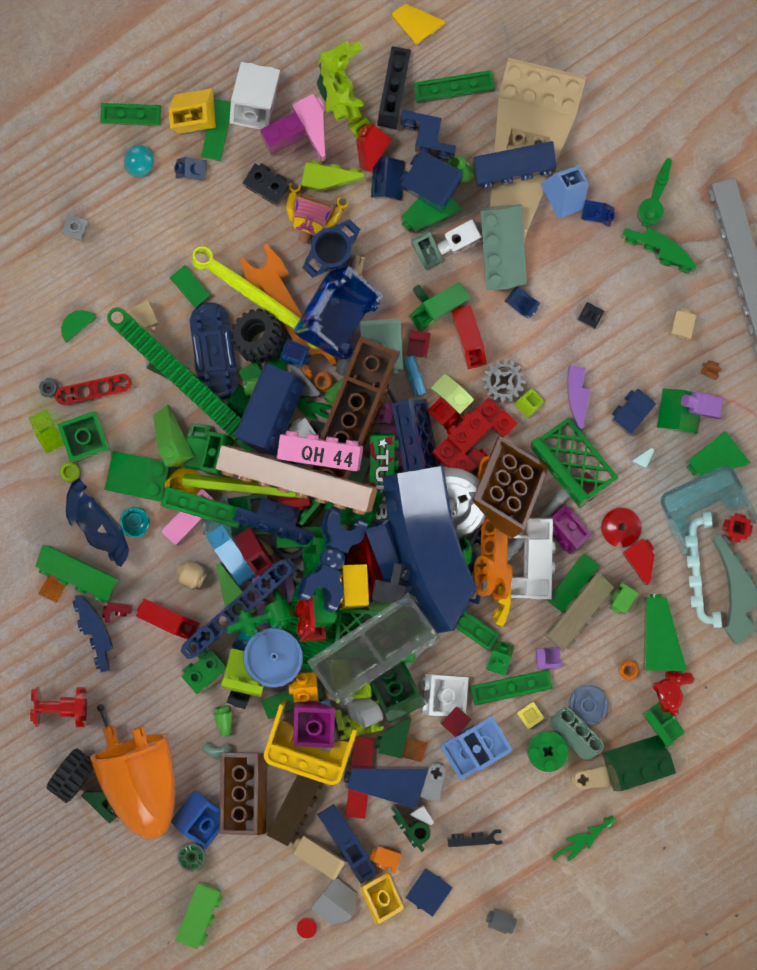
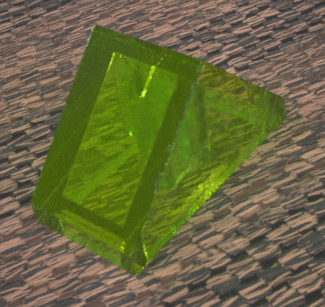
M47 409L29 417L33 431L46 454L64 445Z

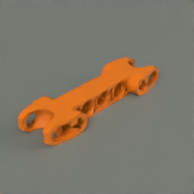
M268 243L263 246L268 258L264 267L259 269L253 268L244 257L239 260L248 282L261 291L264 290L267 295L305 322L282 282V279L290 274L281 258L275 254ZM283 323L295 343L291 346L307 352L302 366L298 368L308 380L313 378L308 365L309 360L313 356L322 355L331 366L337 364L328 340L321 349H313L308 346L304 335ZM319 333L310 334V338L314 342L320 343L324 340L323 336ZM294 349L295 353H292V356L297 355L301 364L304 352Z
M490 456L483 457L477 476L479 481ZM485 517L481 528V555L474 564L475 585L478 586L476 592L480 596L491 595L492 593L494 599L501 600L508 597L512 582V566L507 562L508 535L496 529L487 517ZM487 580V589L482 591V583ZM499 584H502L504 587L501 595L498 594Z

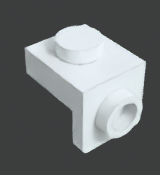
M306 418L295 420L291 423L292 427L289 428L290 431L299 432L298 436L306 437V434L316 435Z

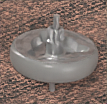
M444 468L449 504L458 538L465 537L479 528L486 517L472 501L480 481L473 474L465 470ZM466 495L467 499L461 502L458 496Z

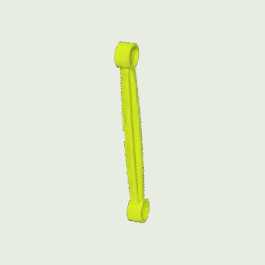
M201 246L194 250L191 262L195 268L210 270L256 305L269 311L274 317L304 335L309 347L313 349L324 347L328 334L323 327H311L256 286L212 259L213 254L209 248ZM199 253L208 256L209 261L200 263L196 260L195 255ZM319 333L323 336L324 340L320 343L314 342L310 338V334Z

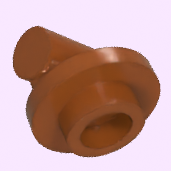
M710 360L707 363H703L701 374L717 380L719 377L718 372L722 370V368L718 367L719 363Z

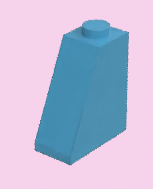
M223 525L206 535L214 551L239 586L256 576Z

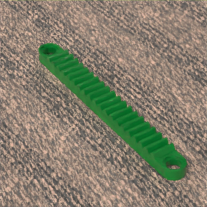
M114 307L108 312V323L241 447L247 451H255L234 436L242 419L127 311L121 307ZM114 312L122 313L123 320L120 323L113 322L111 316Z

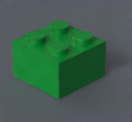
M96 411L57 424L71 463L111 450L99 414Z

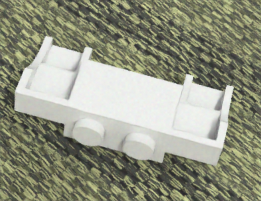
M529 518L525 530L514 537L524 538V577H512L511 598L551 599L552 574L555 573V564L552 562V554H555V543L552 542L553 519Z

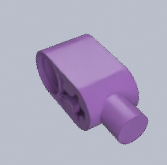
M692 392L691 395H684L682 397L681 404L682 406L689 407V413L721 419L724 399Z

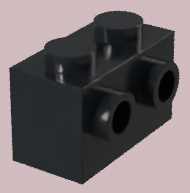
M254 163L242 183L243 186L277 207L289 188L288 179L281 174H272L270 172L271 169L262 163L260 165Z

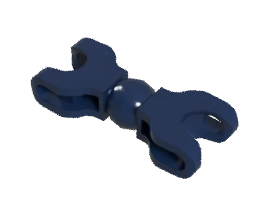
M334 506L327 509L321 523V530L325 537L324 547H326L320 554L319 561L321 565H317L313 573L307 574L301 579L297 591V598L305 601L311 598L315 589H321L325 595L323 607L331 613L338 609L344 594L343 586L339 579L341 572L338 571L345 564L344 553H348L352 545L358 544L363 540L368 525L367 520L359 518L353 521L349 530H345L340 524L341 510Z

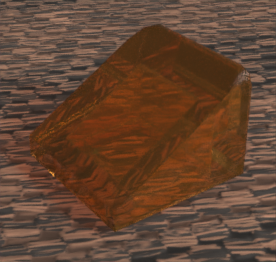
M47 577L38 594L58 603L66 585L52 577Z
M408 737L402 757L421 762L427 743Z

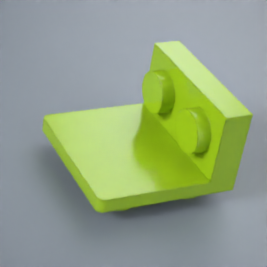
M231 649L221 687L261 697L264 686L252 680L244 667V651Z

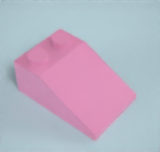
M311 94L293 104L292 108L293 112L296 111L305 128L307 138L320 161L324 164L326 162L323 115L325 109L320 97L315 98L314 94Z

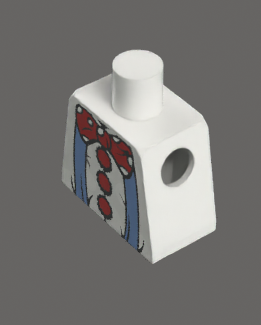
M472 219L445 233L446 240L438 243L437 246L442 255L451 250L454 253H459L483 241L482 232L477 222ZM461 236L460 243L456 244V237Z

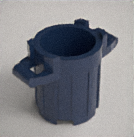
M351 219L334 227L322 229L313 238L311 250L302 268L312 278L324 272H338L344 267L346 268L352 257L351 246L356 241L361 229ZM346 226L354 235L348 237L342 229ZM312 259H314L317 267L320 268L318 271L309 264Z

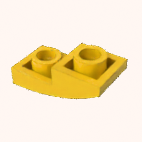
M503 585L498 586V594L501 595L504 591ZM511 587L506 599L494 600L500 607L494 610L492 623L498 627L504 626L509 613Z

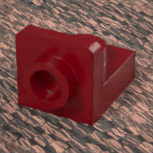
M107 602V606H103L102 618H105L106 623H110L112 611L115 612L116 616L127 617V613H132L133 605Z

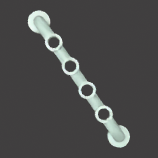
M703 512V516L697 517L691 522L688 531L689 536H685L686 548H690L691 556H687V566L692 568L693 575L689 576V587L694 588V596H690L691 608L696 607L697 617L702 622L713 624L714 628H721L720 611L712 612V616H707L704 613L697 527L704 524V528H712L711 512Z

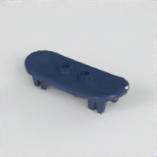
M207 302L196 307L190 317V330L197 377L220 399L224 400L232 396L238 385L234 347L231 342L232 337L230 336V320L228 313L221 305Z

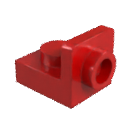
M442 397L427 410L446 431L454 424L457 426L462 418Z

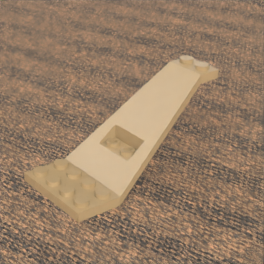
M508 58L498 99L494 153L537 144L536 140H541L542 143L553 141L557 162L577 115L586 77ZM521 135L523 138L518 139L516 136ZM536 175L528 181L516 179L508 185L496 183L491 188L490 206L522 204L524 242L530 223L544 193L540 183L550 178V176L541 177V175Z

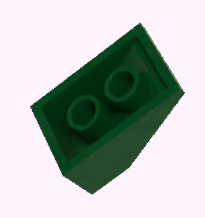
M369 660L361 664L366 677L370 678V685L389 723L426 705L405 662Z

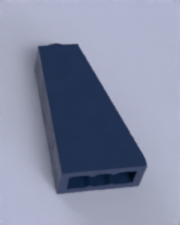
M388 518L373 522L366 529V533L383 578L391 580L394 563H400L401 561Z
M350 766V770H346L343 782H345V787L416 809L428 770L421 766Z

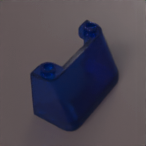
M350 266L332 270L324 277L295 326L294 334L339 360L348 359L353 353V345L349 342L365 313L374 312L379 308L383 295Z

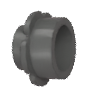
M47 378L39 385L40 393L44 397L52 398L59 389V385L57 382H54V379Z

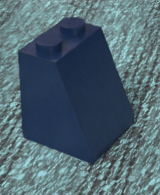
M422 151L420 155L416 154L410 163L412 165L410 171H405L399 180L402 182L401 188L442 213L463 180V172Z

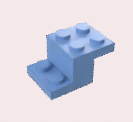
M492 715L440 745L460 780H463L477 770L481 771L513 751Z

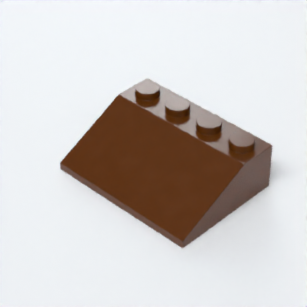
M498 436L472 501L496 529L514 538L525 530L549 466L501 436Z

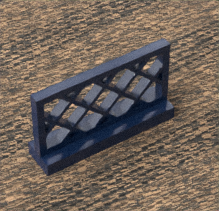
M406 399L391 403L404 472L431 468V466L432 468L439 467L438 460L431 454L436 447L430 415L427 411V400Z

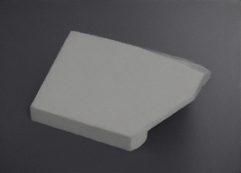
M336 877L327 886L311 909L331 925L348 921L356 911L357 893Z

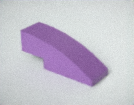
M570 365L567 376L568 401L573 420L577 428L582 430L590 389L582 388L586 368Z

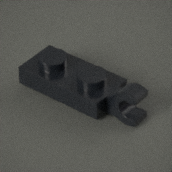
M494 829L489 835H484L483 832H471V836H463V833H453L451 837H447L448 847L500 845L502 840H495L494 835L502 833V830Z

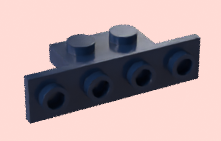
M263 497L261 498L257 513L237 507L233 520L241 525H248L257 528L259 531L275 534L280 538L295 541L300 545H307L314 536L313 532L295 527L300 510Z

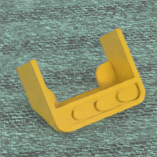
M283 700L279 705L264 752L265 761L269 765L328 785L339 783L349 760L360 725L356 724L353 728L349 742L344 740L336 741L334 748H331L330 752L315 747L293 746L294 727L291 723L282 720L287 700Z

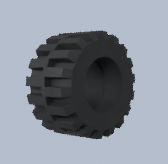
M257 308L254 311V309H251L249 313H242V317H238L236 319L237 323L232 325L233 331L230 332L232 344L246 361H250L253 364L256 361L258 364H263V361H271L270 358L277 357V352L282 351L281 345H285L284 338L286 335L282 325L267 310L263 311ZM265 331L260 339L251 342L258 332Z
M78 748L72 750L50 778L46 789L65 803L71 801L94 771L90 757Z

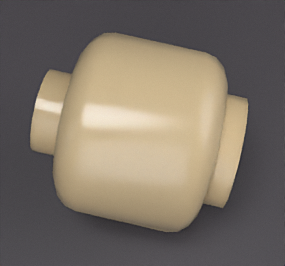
M188 560L185 565L181 563L176 571V574L179 575L178 583L191 590H195L197 587L200 588L207 576L205 568L191 560Z

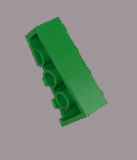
M313 537L304 547V576L313 573L316 566L321 565L319 559L320 554L326 548L324 547L325 538ZM317 588L312 594L315 627L330 628L337 620V610L331 613L324 609L325 595L321 589Z

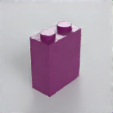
M296 111L260 129L261 137L271 156L306 138L305 128Z

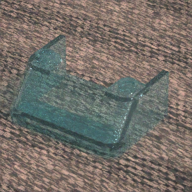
M722 466L662 495L661 507L670 532L682 556L687 555V546L682 538V535L689 529V522L686 516L720 500L731 511L744 508L749 520H751V524L756 523L757 514L733 468Z

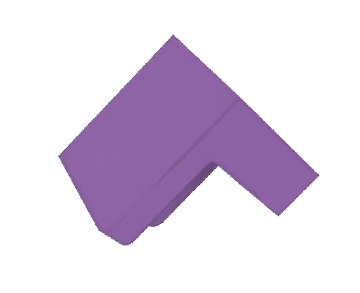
M559 647L535 649L537 669L562 667Z

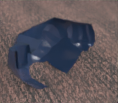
M76 479L71 483L66 497V517L70 526L77 524L84 532L90 546L108 552L109 559L114 561L117 566L122 567L129 552L123 532L95 502L94 498L84 493L87 486L81 479ZM101 525L103 526L105 532H98V529Z

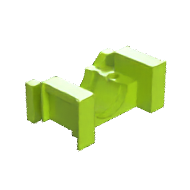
M336 709L337 731L343 730L344 735H340L341 740L351 737L353 728L358 723L348 715L342 716L341 709ZM347 722L351 723L350 727L346 726ZM378 723L366 728L360 726L357 736L382 731L384 726H379Z

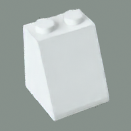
M241 62L231 98L230 124L255 129H262L270 125L279 84L280 70Z

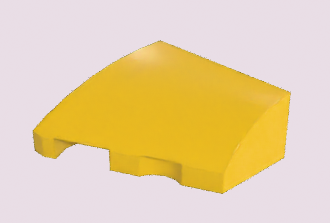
M404 4L391 13V18L408 35L416 46L445 24L444 20L408 4Z

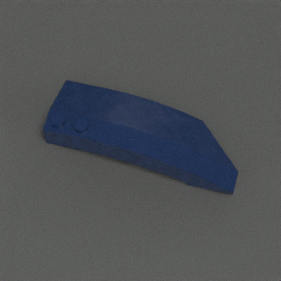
M444 466L384 476L382 479L391 531L400 561L409 564L410 576L408 582L410 585H413V594L436 633L454 631L458 625L456 622L459 616L465 612L470 602L469 598L478 586L475 585L468 569L454 527Z

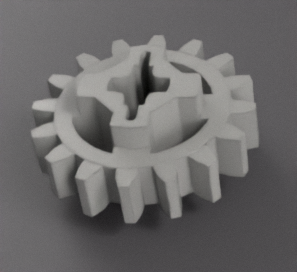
M504 359L503 364H500L496 360V366L489 364L490 371H484L487 377L482 378V381L487 382V384L483 386V389H489L487 396L493 394L494 401L499 397L501 398V403L504 402L505 398L511 402L513 395L516 398L519 397L517 391L523 392L524 389L520 385L526 383L525 380H521V377L525 374L524 372H518L520 365L515 368L513 366L514 361L507 364V360ZM499 368H508L510 371L501 372ZM492 374L495 377V384L493 386L490 383ZM511 375L508 378L507 386L502 384L497 387L501 380L499 377L505 378ZM515 375L517 377L516 388L512 384V378ZM499 390H506V391L509 392V393H508V394H500V393H498L497 391H499Z

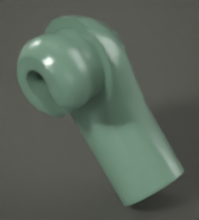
M206 742L202 751L213 759L219 760L221 759V753L232 752V746L224 744L222 747L215 748Z

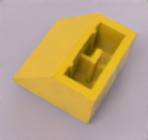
M209 88L175 94L169 107L170 129L178 134L216 128L213 89Z
M367 564L343 565L338 570L341 572L339 579L344 590L339 610L367 607L369 605Z

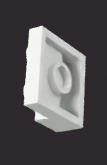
M425 674V678L421 681V689L424 690L423 700L426 704L420 707V710H423L422 714L448 716L456 706L466 714L469 677Z

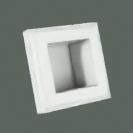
M424 805L410 813L411 816L429 825H432L434 822Z

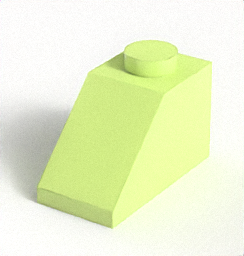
M446 374L431 387L459 415L474 401L459 384Z

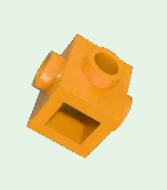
M316 672L298 673L292 682H289V695L293 694L294 702L318 701Z

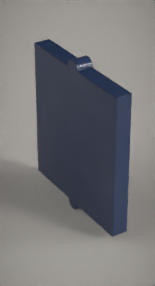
M424 869L405 898L415 904L417 909H422L433 917L453 887L441 880L440 876H435L427 869Z

